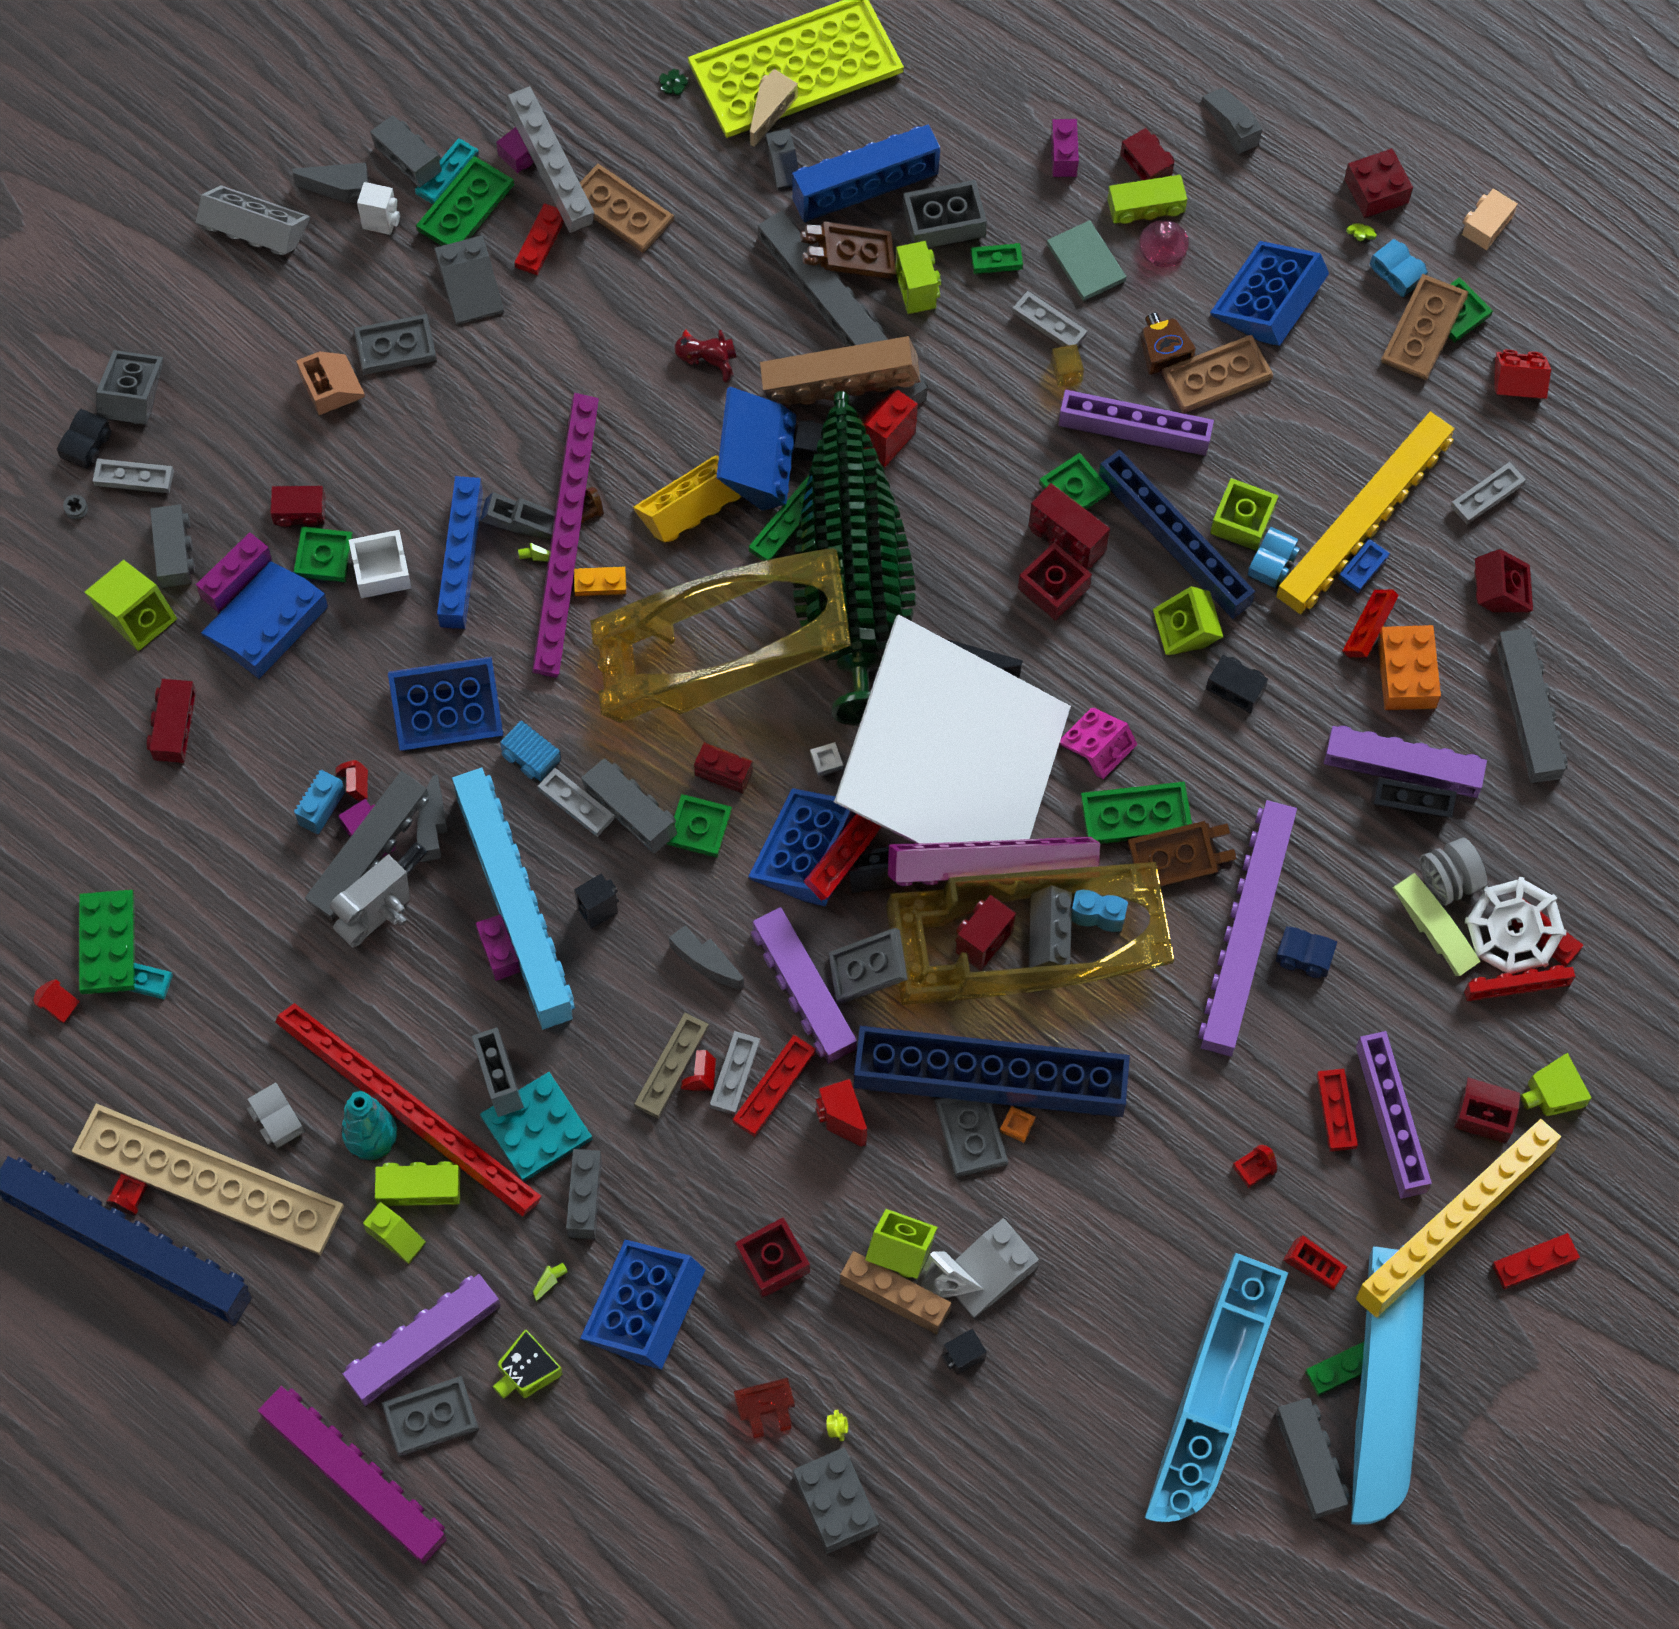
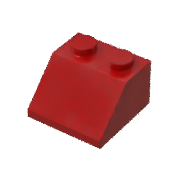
M850 1079L819 1088V1098L815 1099L817 1106L815 1111L819 1123L824 1122L828 1131L856 1145L865 1146L867 1142V1127Z

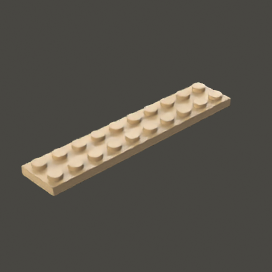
M95 1104L71 1151L77 1157L142 1181L148 1186L320 1256L344 1208L343 1203L99 1104Z

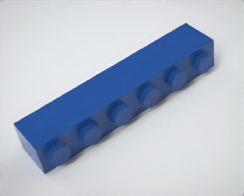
M455 476L437 611L440 627L466 628L483 496L481 478Z

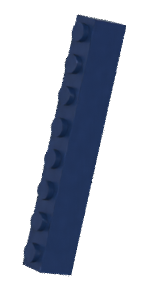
M1120 449L1100 464L1099 476L1111 489L1110 491L1202 588L1210 591L1212 598L1232 619L1252 605L1255 595L1254 589Z

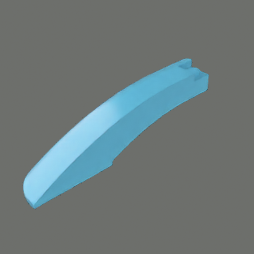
M1238 1253L1233 1254L1206 1326L1172 1427L1146 1511V1519L1159 1522L1181 1520L1199 1511L1215 1492L1236 1434L1249 1386L1288 1272Z

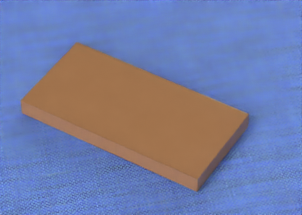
M597 164L580 182L594 210L593 219L642 253L674 221L673 214L600 164Z
M1422 274L1382 356L1381 363L1427 381L1468 297V291Z
M1252 334L1166 367L1161 372L1183 414L1271 380L1274 375Z

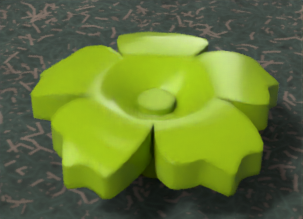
M1359 223L1350 225L1346 230L1348 234H1354L1358 241H1364L1365 237L1375 240L1377 236L1372 227Z

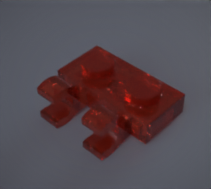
M788 1378L734 1391L740 1420L749 1419L754 1439L765 1436L761 1415L776 1412L780 1431L792 1429L788 1409L795 1407Z

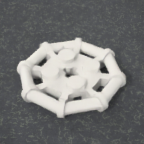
M1523 877L1496 886L1484 887L1482 889L1483 893L1469 917L1465 918L1477 957L1499 970L1511 974L1542 966L1544 968L1549 965L1548 961L1562 937L1566 936L1567 931L1562 924L1556 903L1557 897L1525 881ZM1516 891V898L1500 902L1497 897ZM1524 892L1541 902L1537 906L1527 903L1522 899ZM1491 901L1495 905L1491 916L1488 919L1480 918ZM1546 908L1552 927H1544L1540 912ZM1516 919L1518 923H1523L1524 927L1520 928V933L1515 934L1513 930H1508V926L1512 923L1511 920ZM1479 926H1487L1491 941L1485 945ZM1542 934L1551 935L1541 952L1536 945L1540 941ZM1496 946L1502 951L1509 953L1508 959L1505 961L1489 951ZM1531 950L1534 958L1515 962V954Z

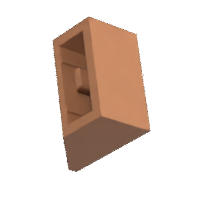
M319 351L296 361L300 377L318 415L365 397L345 354Z

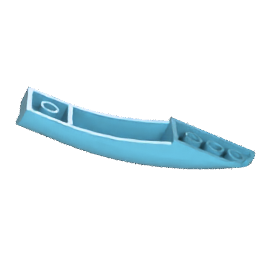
M1373 1246L1369 1255L1368 1278L1398 1250ZM1425 1273L1377 1318L1368 1310L1366 1311L1362 1375L1355 1431L1351 1524H1371L1385 1519L1386 1516L1399 1508L1409 1489L1420 1378Z

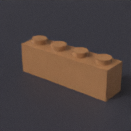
M855 1251L852 1252L840 1274V1284L935 1334L939 1333L950 1312L951 1302L885 1267L866 1261V1257Z

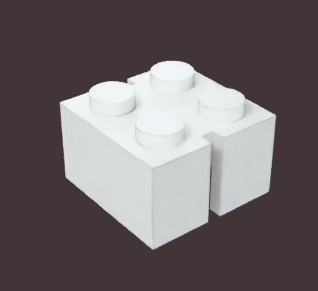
M399 530L349 540L361 598L411 589Z

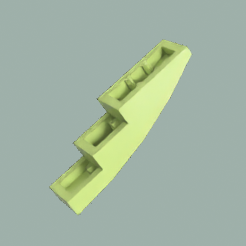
M1415 873L1392 887L1418 930L1424 932L1436 952L1444 956L1455 976H1461L1481 962L1452 918Z

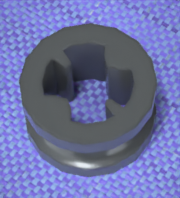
M70 495L63 503L64 511L71 519H81L87 514L88 506L85 499L80 495ZM75 503H79L81 509L79 511L76 509V512H72L70 506L72 504L75 506Z

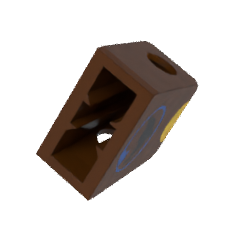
M1157 312L1151 313L1145 318L1148 326L1142 329L1141 345L1149 375L1161 372L1166 367L1195 356V345L1176 319L1172 318L1162 321Z

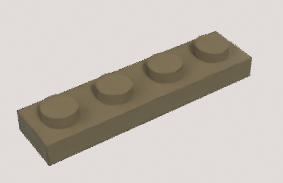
M684 1013L634 1103L635 1108L659 1119L706 1034L709 1024Z

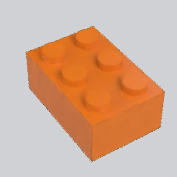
M1434 626L1382 627L1378 637V650L1384 709H1436L1441 697Z

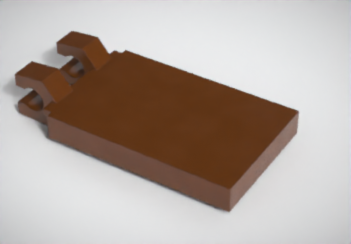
M823 222L821 226L806 225L805 231L800 233L801 242L808 244L818 242L819 246H809L807 248V253L804 252L802 254L803 264L812 266L820 264L825 270L893 279L896 275L891 231Z
M1202 821L1128 839L1140 891L1217 873L1218 869H1220L1219 864L1236 860L1234 849L1216 853L1213 838L1230 834L1228 823L1209 827V823Z

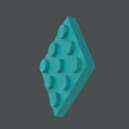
M547 1072L519 1090L524 1106L523 1109L498 1117L494 1106L480 1113L481 1119L523 1182L573 1152V1149H578L593 1140L592 1135L550 1072Z

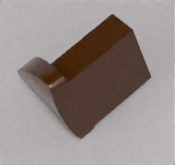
M590 487L585 491L581 523L596 515L601 516L604 514L602 502L595 487Z

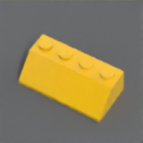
M713 456L633 506L634 511L655 538L663 542L673 541L679 537V533L687 528L696 527L701 519L718 513L723 505L728 502L737 501L742 497L716 478L719 456Z

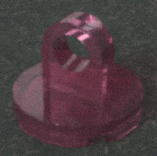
M1157 221L1149 224L1143 230L1140 237V251L1143 257L1158 267H1171L1180 263L1187 254L1189 240L1185 230L1171 221Z

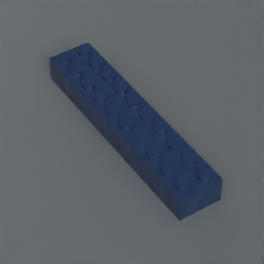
M860 1026L853 1088L1123 1117L1126 1106L1130 1055Z
M9 1156L0 1168V1199L235 1327L252 1299L248 1291L249 1287L243 1283L245 1280L234 1272H230L229 1275L220 1270L221 1266L214 1261L206 1259L204 1262L196 1258L197 1253L190 1248L183 1246L180 1249L172 1245V1239L161 1233L156 1236L148 1232L150 1228L137 1220L133 1224L125 1219L126 1215L115 1208L109 1211L102 1207L103 1203L91 1195H88L87 1198L78 1194L79 1190L66 1182L64 1185L59 1184L55 1181L56 1177L49 1172L41 1170L39 1173L33 1170V1165L25 1159L18 1157L15 1160Z

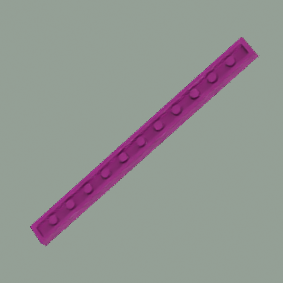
M574 393L572 396L532 673L557 678L560 672L599 398Z

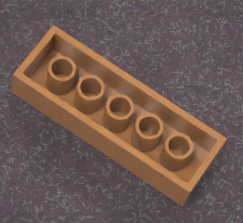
M909 336L760 362L764 393L769 400L780 403L786 408L798 403L805 405L813 404L816 400L821 399L834 400V394L838 391L847 392L851 396H860L867 391L884 392L889 390L890 387L900 386L907 388L913 386L914 383L921 382L918 356Z

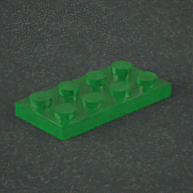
M473 156L417 223V231L441 246L470 239L514 186V179Z
M1185 781L1081 793L1087 837L1094 838L1100 844L1127 841L1128 839L1192 824Z
M133 890L79 894L80 993L92 994L135 990V910Z

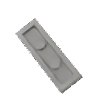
M1029 291L1013 307V314L1071 353L1087 336V330Z
M97 459L93 484L94 486L170 493L174 470L172 466Z
M1509 462L1455 499L1450 507L1467 525L1522 487L1526 479Z
M556 768L538 785V790L596 837L615 819L613 813Z
M734 1031L710 1102V1108L736 1115L760 1045V1038Z

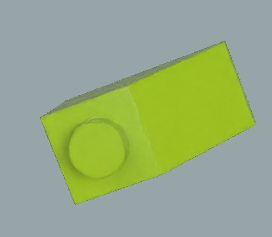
M381 1202L363 1222L366 1233L408 1264L426 1244V1241L411 1226Z

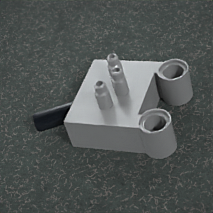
M414 843L398 863L388 854L349 888L332 900L330 909L339 917L333 929L351 947L361 944L370 933L386 920L394 925L397 923L399 925L405 924L406 919L402 916L404 911L403 905L410 900L407 876L427 852L421 844Z

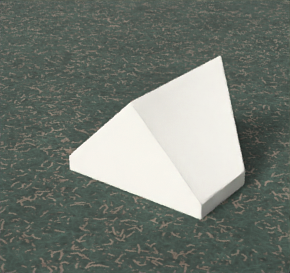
M934 1251L929 1255L916 1283L942 1298L984 1290L946 1252Z

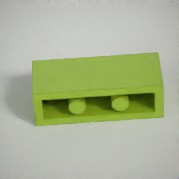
M1181 175L1109 186L1107 198L1113 224H1127L1141 219L1152 220L1166 215L1177 216L1185 213L1187 196Z
M443 1161L437 1163V1165L413 1162L410 1166L385 1163L383 1167H376V1203L378 1205L381 1202L385 1206L460 1204L459 1166L454 1165L452 1162Z

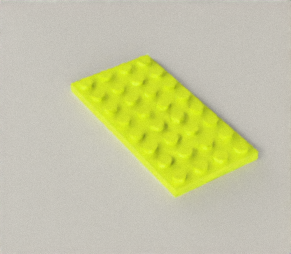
M842 0L688 57V63L726 138L751 129L759 83L773 69L798 83L797 99L780 118L904 72V66L869 0Z

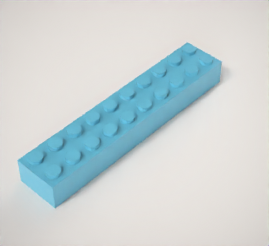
M482 768L452 777L459 807L498 912L501 914L519 962L521 974L541 1028L544 1030L572 1020L571 1010L575 1009L573 994L569 984L566 985L561 962L557 960L555 946L552 938L548 936L546 922L543 914L539 912L535 893L533 890L531 891L528 874L525 867H522L520 853L517 845L513 843L508 821L504 819L499 798H496L492 778L490 775L485 776Z

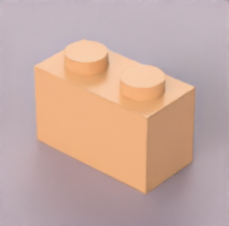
M1493 188L1487 196L1485 194L1482 195L1474 213L1470 211L1464 218L1463 224L1465 227L1462 235L1487 250L1514 217L1518 203Z

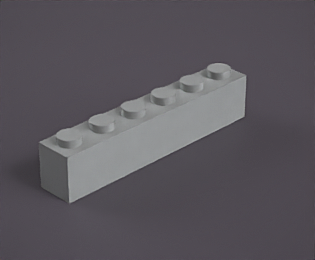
M529 86L509 94L506 108L569 232L571 233L591 225L594 210L531 87Z

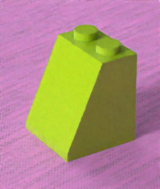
M125 560L121 561L85 591L94 608L137 651L141 650L177 620L176 615L157 585Z

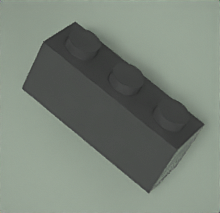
M392 115L370 131L375 148L419 188L442 171L439 153L433 147L430 149L419 134L414 135L403 120L400 122Z
M181 504L150 508L156 571L161 588L192 584L191 574H195L193 558L189 559L188 552L193 551L191 536H187L186 529L190 528L189 514L183 512Z
M1049 886L1031 894L1029 969L1051 975L1070 968L1072 892L1055 886Z
M498 1027L473 1035L472 1039L485 1082L498 1117L523 1109L521 1096Z
M573 1149L566 1225L568 1238L596 1239L602 1157L599 1150Z

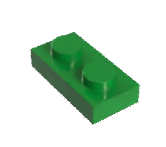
M1020 243L971 248L974 274L1023 270Z

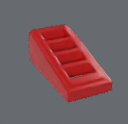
M1303 1235L1295 1239L1283 1259L1293 1268L1331 1290L1335 1289L1347 1268L1346 1265ZM1301 1249L1305 1250L1302 1257L1299 1258L1298 1254ZM1312 1254L1313 1256H1315V1258L1309 1265L1307 1261ZM1322 1260L1325 1263L1319 1272L1316 1268ZM1332 1266L1335 1269L1332 1272L1330 1278H1328L1325 1275L1328 1272L1329 1268Z

